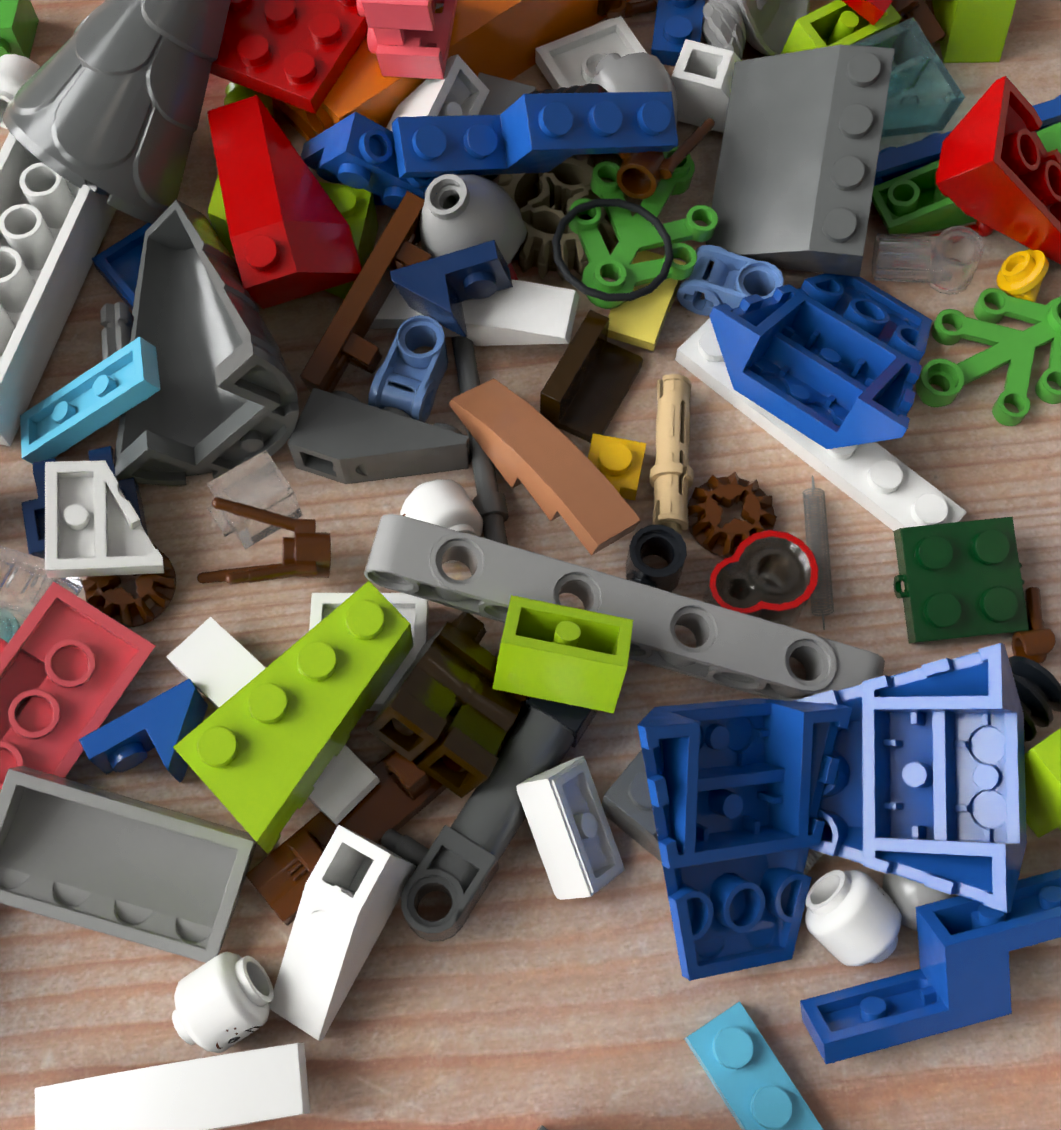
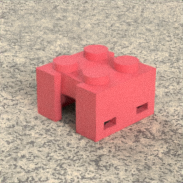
M357 0L358 14L361 17H366L368 24V48L370 53H376L382 76L444 79L458 0ZM437 3L444 4L442 13H435Z

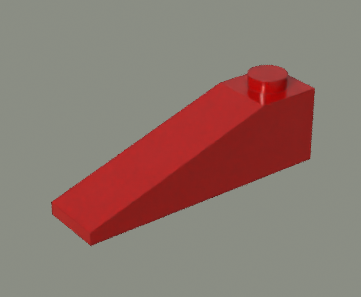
M1007 76L997 79L942 142L939 166L936 170V185L944 196L949 197L966 215L1032 250L1042 251L1047 258L1061 265V154L1058 149L1047 152L1036 133V130L1040 129L1043 124L1034 107Z
M255 95L207 111L230 240L244 289L249 292L262 309H266L355 281L362 270V266L349 224L259 97Z

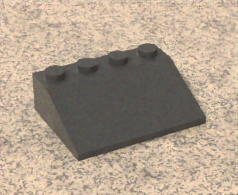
M840 44L735 62L712 202V209L717 213L718 223L713 236L706 241V245L719 246L728 252L758 261H766L779 269L860 277L895 48Z

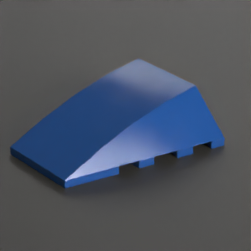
M827 273L805 279L801 288L798 289L790 284L777 287L773 296L763 299L758 294L744 297L737 308H731L727 303L713 307L709 317L733 389L825 449L902 438L907 431L910 421L907 414L914 403L916 394L913 388L920 377L922 366L919 363L925 354L932 320L862 277Z
M999 643L978 649L979 652L954 659L945 658L921 665V668L896 675L876 677L862 681L860 685L842 690H830L794 700L853 707L848 729L838 728L832 757L840 759L834 785L825 783L817 819L825 821L820 845L810 847V849L830 856H839L879 872L910 879L950 895L956 894L1005 913L1011 912L1027 845L1024 714L1005 644Z
M751 698L654 707L637 724L682 976L689 981L782 962L793 958L806 904L805 900L812 877L804 874L810 847L820 845L825 821L817 819L825 783L834 785L840 759L832 757L838 728L848 729L853 707L837 704Z

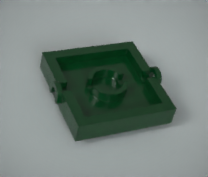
M1013 517L907 527L893 531L899 575L894 577L893 585L896 597L903 598L909 644L1029 630L1023 592L1024 580L1021 578L1020 571L1022 564L1018 558ZM902 581L904 582V586H905L904 592H902V589H901V582H902Z

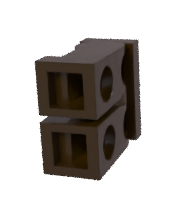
M468 612L461 613L452 623L447 621L423 645L416 659L366 728V730L410 762L427 749L417 767L460 798H463L490 777L499 759L495 755L507 731L518 716L522 702L528 697L492 689L499 651L494 656L479 645L487 631L484 628V623ZM394 717L417 735L406 736L400 733L394 727L391 719ZM445 754L466 770L457 772L448 768L443 762L442 756Z

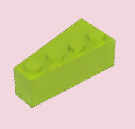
M370 581L366 582L173 746L176 752L267 854L270 853L282 836L280 832L297 808L300 809L314 790L313 785L334 755L337 756L350 738V732L366 709L372 707L413 648L410 623Z

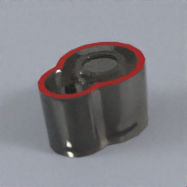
M767 530L754 533L739 544L733 556L724 559L716 565L710 575L702 601L790 627L799 619L817 586L819 568L814 554L808 546L788 532Z

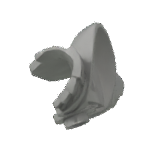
M709 0L703 7L705 17L702 24L703 37L711 46L734 51L741 60L746 41L766 57L779 55L796 20L809 14L810 0Z

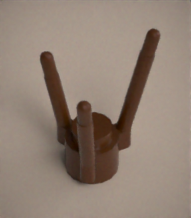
M708 118L669 158H664L663 152L659 151L618 153L623 160L616 177L620 189L626 195L635 199H646L652 196L661 179L671 178L676 167L714 127L715 121Z
M219 497L212 500V506L216 509L293 531L294 537H283L282 563L202 572L197 576L199 583L227 582L228 584H239L290 577L329 578L331 565L330 533L315 532V519H295Z

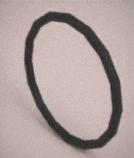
M594 199L575 206L559 221L552 239L554 261L565 280L583 294L607 302L632 301L652 293L667 278L674 259L671 237L661 221L641 205L622 199ZM595 207H620L640 214L654 225L663 239L666 258L660 274L648 286L630 293H605L587 287L571 274L562 259L560 240L566 225L579 213Z

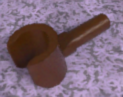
M598 0L597 14L599 16L606 15V20L620 16L624 19L633 15L656 11L657 2L656 0L629 3L626 0Z
M1029 587L1025 590L1029 630L1018 631L1013 634L1012 651L1014 656L1026 657L1037 663H1043L1046 660L1047 654L1054 648L1056 640L1051 629L1044 628L1040 589Z

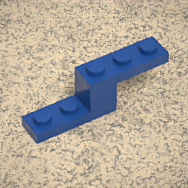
M672 92L523 94L500 115L397 117L392 123L399 178L439 177L444 174L498 175L548 173L572 155L639 153L647 151L669 152L679 145Z
M1061 869L1018 880L1010 913L984 906L983 903L962 896H955L915 907L920 969L801 1000L802 1021L825 1064L1012 1014L1009 951L1061 937Z

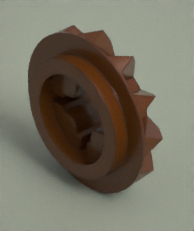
M736 472L728 477L716 478L712 475L699 488L695 487L687 506L688 528L693 538L707 551L722 557L733 556L739 544L752 534L773 530L777 518L772 506V496H767L759 488L757 479L749 482L739 478ZM743 502L740 516L744 521L734 518L730 523L726 522L721 529L719 526L722 520L723 509L720 505L730 508L734 503ZM770 537L757 539L745 548L741 557L761 549Z
M159 550L163 557L164 573L143 574L135 580L138 587L135 590L139 595L136 599H134L131 593H127L123 587L114 590V588L121 584L119 575L87 576L86 580L81 581L85 591L86 602L127 628L144 625L157 618L170 604L176 589L174 567L169 558Z

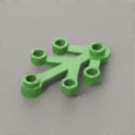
M675 147L669 152H663L664 158H669L679 147ZM688 154L676 167L670 179H661L652 196L643 199L640 205L657 218L671 195H680L690 187L695 171V164L691 155ZM604 161L598 163L593 169L590 186L592 191L601 199L625 200L616 180L620 166L614 162ZM607 177L614 182H604L600 178ZM581 198L574 201L570 211L575 206L589 202L591 199ZM696 205L689 209L685 219L663 223L664 228L671 237L673 257L683 259L687 263L686 265H679L673 261L666 279L684 280L693 273L697 254L690 245L680 242L688 240L704 242L713 236L718 223V216L711 207ZM595 207L579 213L586 214L592 218L590 220H583L576 216L568 224L569 228L578 234L589 262L582 275V283L587 287L605 293L633 292L635 286L651 283L660 274L665 256L661 259L632 264L638 252L664 246L663 239L652 223L638 213H635L632 217L630 210L620 207H604L618 239V243L610 255L598 230L601 208ZM694 221H703L708 226H699ZM603 277L611 278L615 281L609 282L604 280ZM586 295L592 304L604 309L616 308L626 302H607Z
M988 288L980 294L974 305V314L977 319L965 317L963 313L955 309H945L938 314L931 328L932 336L938 343L954 345L962 338L992 347L958 364L947 359L929 361L923 367L920 377L916 381V392L924 404L930 407L947 406L956 399L964 385L1009 363L1004 392L1000 394L994 403L992 414L1000 424L1016 426L1022 422L1030 410L1031 405L1027 397L1035 350L1050 342L1049 367L1037 381L1035 392L1042 401L1048 404L1061 403V390L1051 388L1047 382H1055L1061 388V296L1044 305L1008 296L1004 291L997 288ZM985 303H993L999 310L990 309ZM1004 316L1034 324V326L1021 331L997 325V323ZM942 324H951L957 331H949ZM930 384L940 386L943 391L936 390ZM1004 403L1013 404L1019 412L1009 411L1005 408Z

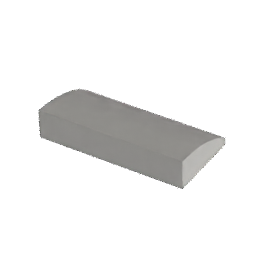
M25 766L9 768L0 792V903L207 963L220 953L257 842L248 832Z

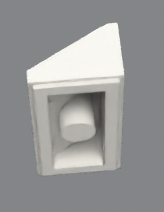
M584 756L576 757L537 774L516 786L519 799L557 899L591 897L625 871Z

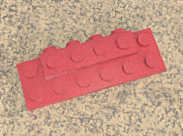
M54 581L9 643L0 638V792L9 768L25 766L66 778L84 751L79 739L101 727L156 646Z

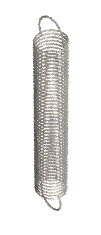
M812 475V488L803 491V499H808L803 500L806 540L809 541L806 545L809 546L810 550H813L812 552L815 555L814 557L819 568L818 573H826L818 574V581L825 580L826 582H817L818 585L815 589L826 588V590H814L813 592L820 593L811 594V613L815 616H822L823 630H825L824 616L834 612L826 507L824 506L826 502L824 491H813V489H822L815 488ZM808 567V569H809V570H808V571H809V579H810V578H811V576H810V575H811V573H810V572H811V568ZM828 607L827 609H814Z

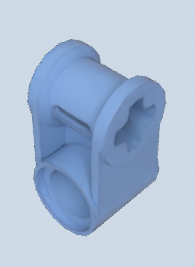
M702 245L695 250L697 261L693 273L688 280L681 283L677 291V299L687 310L698 315L709 316L714 306L727 303L731 308H737L744 297L758 294L763 299L772 297L776 288L783 286L784 278L782 272L769 262L758 261L728 252L719 246ZM711 261L714 262L713 268H710ZM702 293L705 294V299L703 300L700 298Z
M419 315L410 317L400 325L384 363L379 367L374 376L369 392L368 405L381 409L384 407L398 408L407 413L412 419L426 422L433 407L436 392L448 366L443 327L437 320L429 316ZM426 346L433 348L427 353L419 354L413 352L418 347Z

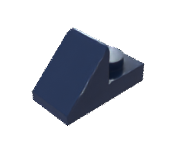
M495 240L390 271L391 281L411 309L437 320L440 325L463 337H467L462 302L470 299H484L492 296L497 291L513 287L509 267Z

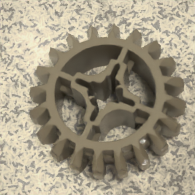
M572 155L548 173L500 175L498 185L504 188L520 208L522 220L527 229L524 242L511 260L519 259V266L523 273L532 267H537L541 279L549 271H558L562 281L565 279L554 261L552 239L559 221L569 213L574 201L581 198L601 199L592 191L590 186L595 167L592 155L582 161L578 160L576 155ZM607 177L600 178L604 182H614ZM600 207L601 218L598 230L611 255L618 243V239L605 208ZM586 214L577 215L580 219L583 220L592 219L590 216ZM567 224L560 240L562 259L569 270L574 269L582 276L589 262L578 234L574 233Z

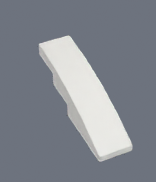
M512 280L513 287L497 291L492 296L484 299H470L462 302L467 338L473 341L475 346L569 344L580 295L576 290ZM394 285L369 329L399 328L410 317L422 314L408 306ZM442 326L445 337L460 336Z
M211 617L166 656L183 676L192 680L197 689L211 701L216 709L266 668ZM345 745L337 756L334 755L313 785L314 790L308 799L337 825L380 780Z
M293 1043L163 1064L35 1088V1130H219L310 1113L304 1043Z

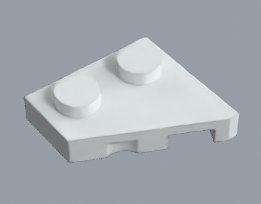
M105 460L45 462V572L48 578L164 573L162 555L153 546L141 525L140 518L130 501L124 497L119 488L118 481Z

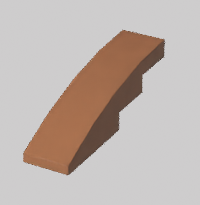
M493 378L450 400L449 406L510 487L514 488L523 484L550 521L562 516L591 556L634 531L640 523L641 519L608 479L571 440L533 406Z

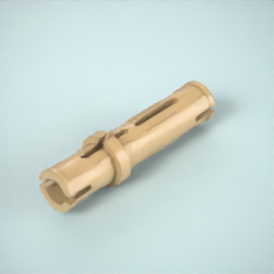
M669 374L662 376V380H657L655 465L650 469L649 483L654 488L652 525H665L673 528L680 534L682 530L686 531L688 529V491L694 481V471L689 466L692 382L686 376Z

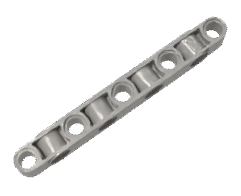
M388 514L381 517L364 571L365 577L379 586L503 623L506 621L511 595L561 605L559 594L572 593L579 597L587 611L633 620L629 659L768 699L794 701L830 690L838 691L860 685L862 681L883 676L885 660L883 657L864 649L473 534L462 533L402 515ZM451 560L460 561L470 569L472 576L465 580H454L443 571L442 564ZM675 625L685 626L692 631L696 639V648L687 647L677 639ZM790 657L799 660L806 670V680L796 677L789 666Z

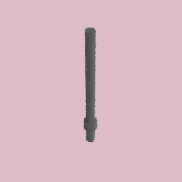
M455 336L451 337L460 394L479 386L480 379L473 341L467 337ZM466 428L467 436H469L470 455L477 491L473 504L483 519L484 538L508 545L504 522L508 520L509 515L506 497L498 489L495 466Z

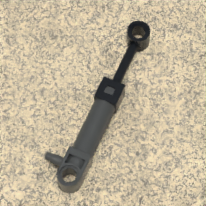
M649 525L640 529L633 536L629 546L625 568L626 579L672 592L678 586L687 557L686 544L682 536L673 528L665 525ZM649 555H656L666 560L669 566L655 569L646 565L642 559ZM528 697L525 702V713L496 756L499 759L490 777L475 788L451 827L447 825L443 827L430 849L410 836L402 835L394 829H388L381 839L382 846L417 866L401 894V909L408 925L420 938L430 942L444 941L453 937L463 927L498 871V861L526 818L516 786L528 778L560 765L570 747L575 748L598 710ZM432 891L444 892L452 899L449 913L438 921H428L418 915L420 900L425 894Z

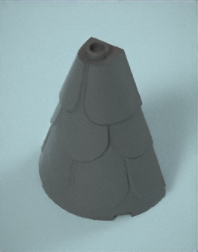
M231 0L104 1L76 27L74 35L22 85L15 97L8 103L2 116L5 126L32 155L80 189L85 184L95 193L109 196L106 201L108 205L137 219L153 224L178 198L193 133L198 128L211 65L218 58Z
M175 200L145 231L132 310L134 321L130 342L141 337L156 347L161 390L120 415L114 454L116 478L128 479L134 477L137 483L161 486L186 485V476L212 473L214 480L217 481L240 474L259 465L274 455L287 442L296 427L299 416L295 383L287 369L276 341L259 314V307L249 292L243 287L237 263L208 219L201 212L178 200Z

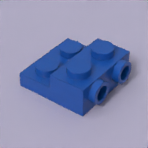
M357 112L352 113L305 142L301 153V158L305 164L316 170L317 175L322 179L332 183H342L352 188L365 189L373 193L376 205H387L395 210L407 191L425 199L427 187L437 178H399L393 132Z

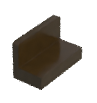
M592 310L588 312L540 393V413L555 427L591 443L593 433L604 435L642 368L643 363L641 356L607 341L609 318Z

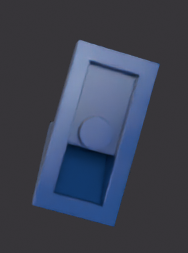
M189 678L80 738L79 741L88 759L106 775L112 771L124 772L136 767L147 758L148 751L156 748L168 772L180 783L185 777L188 764L176 752L173 746L203 722L208 704Z

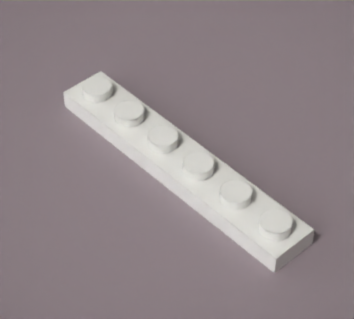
M710 318L677 349L675 361L891 530L960 522L967 513L966 510L877 442L825 449L735 391Z

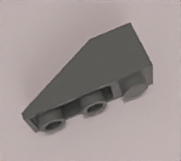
M313 388L288 441V446L297 469L344 484L468 469L471 463L469 436L463 435L457 428L445 423L431 425L412 419L407 413L398 408L384 407L381 409L360 402L355 396L344 391H333L330 393Z

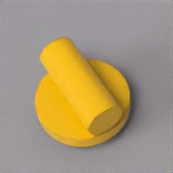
M1037 249L1018 251L1010 255L1003 262L997 275V285L1007 295L1036 302L1042 280L1048 271L1049 261L1043 252Z

